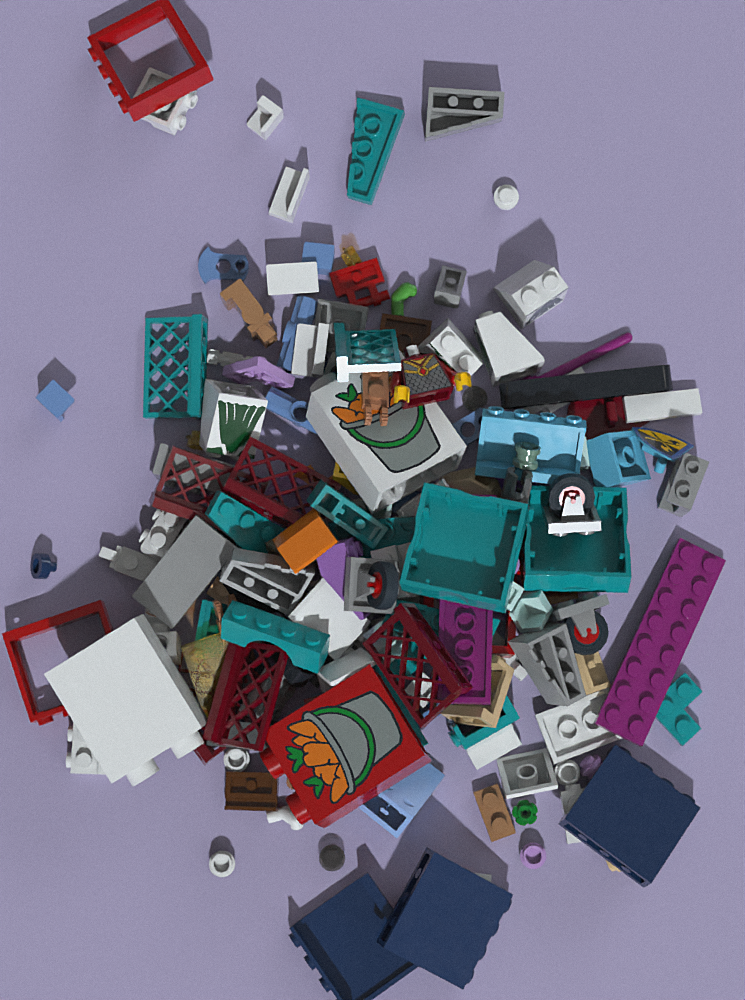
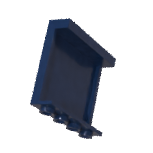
M615 744L607 751L605 759L568 813L562 817L558 824L644 888L653 882L701 807L695 804V800L691 796L676 790L671 781L666 778H660L653 773V769L648 764L634 759L629 750L622 746L618 747Z
M426 847L376 942L384 949L464 989L465 985L472 980L474 968L478 961L484 957L490 938L497 933L502 915L509 910L513 894Z
M368 872L289 928L292 932L289 934L290 939L297 948L301 946L307 954L304 956L306 963L312 970L315 968L322 976L319 978L321 985L326 992L331 990L337 998L336 1000H373L419 967L384 949L376 942L393 908Z

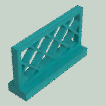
M192 314L190 317L145 318L143 418H202L208 354V319L202 314ZM181 323H189V333L181 339L174 330ZM152 324H163L167 329L158 340L152 335ZM172 334L179 343L168 352L161 343ZM159 346L167 355L156 365L151 360V355ZM184 346L189 351V355L180 364L173 355ZM171 358L179 367L168 377L160 368ZM183 370L188 375V382L180 389L173 382V379ZM159 371L166 380L156 390L151 385V378ZM171 384L178 393L168 402L160 393ZM158 396L166 405L159 412H150V403ZM181 396L187 400V412H177L172 407Z
M334 323L338 382H348V373L401 371V360L395 329L345 331L344 323Z

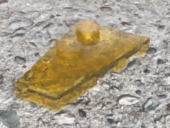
M221 632L180 646L199 704L207 718L229 645V641L221 639Z

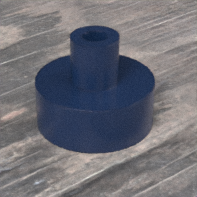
M35 553L33 555L30 571L34 579H47L50 572L57 570L56 562H51L48 554Z

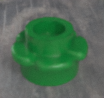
M528 800L519 801L518 805L512 809V815L516 818L515 821L522 826L533 824L537 819V806L534 803H529ZM524 810L528 812L527 815H523Z

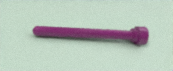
M624 333L538 377L536 375H528L520 380L563 376L631 342L633 336L631 333Z

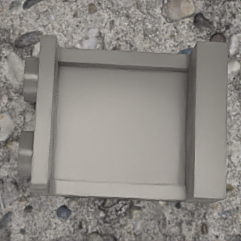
M685 453L681 461L676 460L658 509L679 517L687 514L692 509L709 461L689 453Z

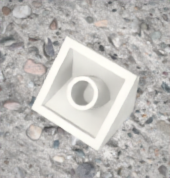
M547 748L496 759L505 799L558 789V783Z

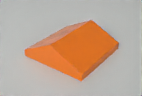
M314 508L273 539L276 548L295 574L338 543L320 514Z

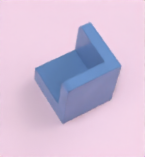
M305 242L302 262H316L318 274L329 275L333 271L335 245Z
M52 380L35 397L60 422L65 419L62 416L64 412L75 402V399L55 380Z

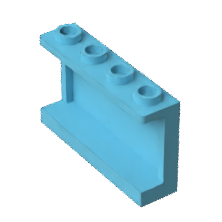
M490 406L488 409L483 408L475 475L505 479L507 468L515 467L512 465V460L517 453L515 451V444L517 442H530L541 447V452L536 459L538 461V468L529 470L533 474L532 482L552 484L556 478L563 474H580L584 437L587 428L586 420H582L581 417L574 415L566 416V418L556 417L555 414L542 412L540 415L530 414L529 411L523 409H516L514 412L504 411L503 408L497 406ZM515 467V474L518 476L517 480H520L523 469Z

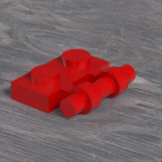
M377 257L329 273L337 299L347 296L349 304L366 307L371 305L376 307L382 305L381 302L390 299L388 290L378 292L376 286L385 283ZM366 289L369 290V296L356 300L354 293Z

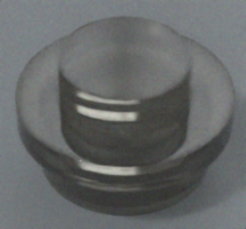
M478 386L467 388L462 396L464 407L473 412L479 408L483 409L488 400L485 390Z
M337 845L324 847L319 855L321 866L327 871L339 870L345 862L344 851Z

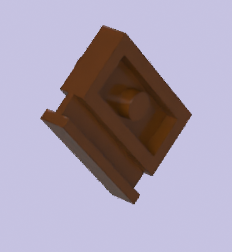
M226 771V802L224 810L278 812L279 778L274 779L270 773Z

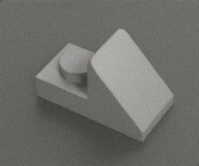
M442 265L434 294V303L458 308L467 271Z

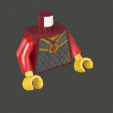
M411 345L403 350L406 359L401 360V371H393L388 388L394 396V403H398L400 399L402 409L404 410L449 400L454 386H456L457 391H462V385L472 387L470 373H458L443 361H440L436 354L421 355L418 346Z

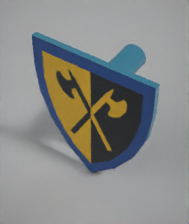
M632 427L633 433L643 444L642 450L658 458L654 471L660 474L664 472L668 460L674 462L694 447V445L661 431Z

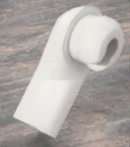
M288 805L278 807V812L266 811L269 823L284 820L291 825L293 830H300L304 826V824L301 825Z

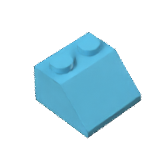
M633 431L606 433L586 441L589 463L596 487H622L651 479L645 454L642 450V443Z

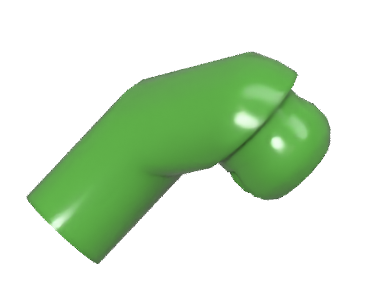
M409 282L402 283L392 293V315L404 316V301L408 297H414L417 293V288L414 284Z

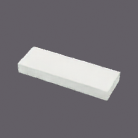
M699 388L625 396L622 398L626 423L695 416L703 413Z

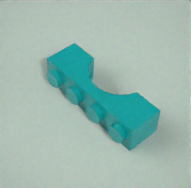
M232 600L224 613L221 622V639L242 647L257 640L270 642L284 650L290 657L293 665L317 674L328 656L329 634Z

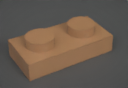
M498 783L473 792L491 842L516 833Z

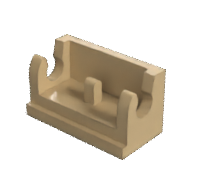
M598 651L591 655L574 653L586 695L611 686Z

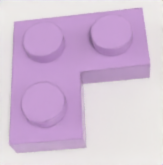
M254 356L251 359L225 365L222 373L223 376L237 384L259 381L270 388L274 387L278 390L293 387L295 377L288 374L285 369L271 364L262 356Z

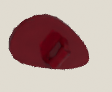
M623 397L571 402L567 409V416H579L582 420H586V440L606 433L632 431V427L641 428L650 422L626 423Z

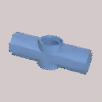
M306 296L297 297L291 320L287 322L282 339L283 346L277 362V367L285 369L291 375L297 325H312L317 310L318 301Z
M271 387L265 397L268 400L266 409L291 421L295 426L302 427L318 435L307 418L299 420L294 417V412L297 409L303 408L307 410L308 403L299 401Z

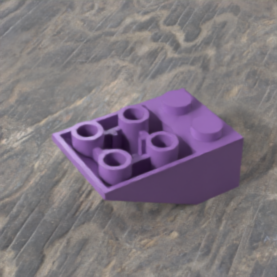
M355 536L337 539L338 543L317 558L321 576L343 601L346 557L361 558L363 556L362 544L360 541H357ZM354 612L360 620H364L371 614L369 612Z

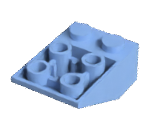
M428 763L358 808L394 837L398 838L445 775Z

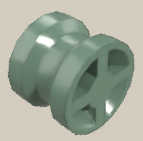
M517 442L515 444V451L517 453L512 460V465L524 470L537 469L538 461L536 459L541 452V447L530 442Z

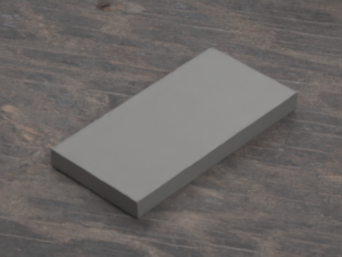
M196 515L132 597L173 629L224 566L232 550L238 547L200 516Z

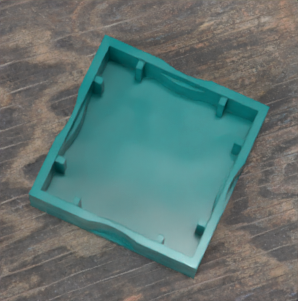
M424 483L415 517L414 536L407 550L399 582L401 590L506 613L529 515L528 504L492 496H475L462 490Z
M532 486L528 499L529 515L522 541L524 591L628 593L632 575L630 544L626 532L628 523L627 488L593 487L595 494L594 505L601 520V531H594L590 535L572 532L565 536H555L548 533L543 518V506H550L547 497L550 486Z

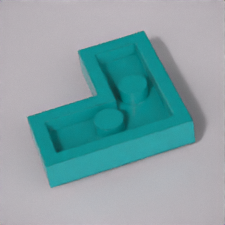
M683 673L669 686L655 717L680 746L687 743L702 729L684 710L703 692L686 673Z

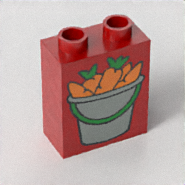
M370 664L269 727L266 737L269 746L263 752H259L264 765L273 778L277 779L286 774L295 789V792L285 799L298 822L303 825L312 819L315 825L322 828L328 827L432 761L380 674Z

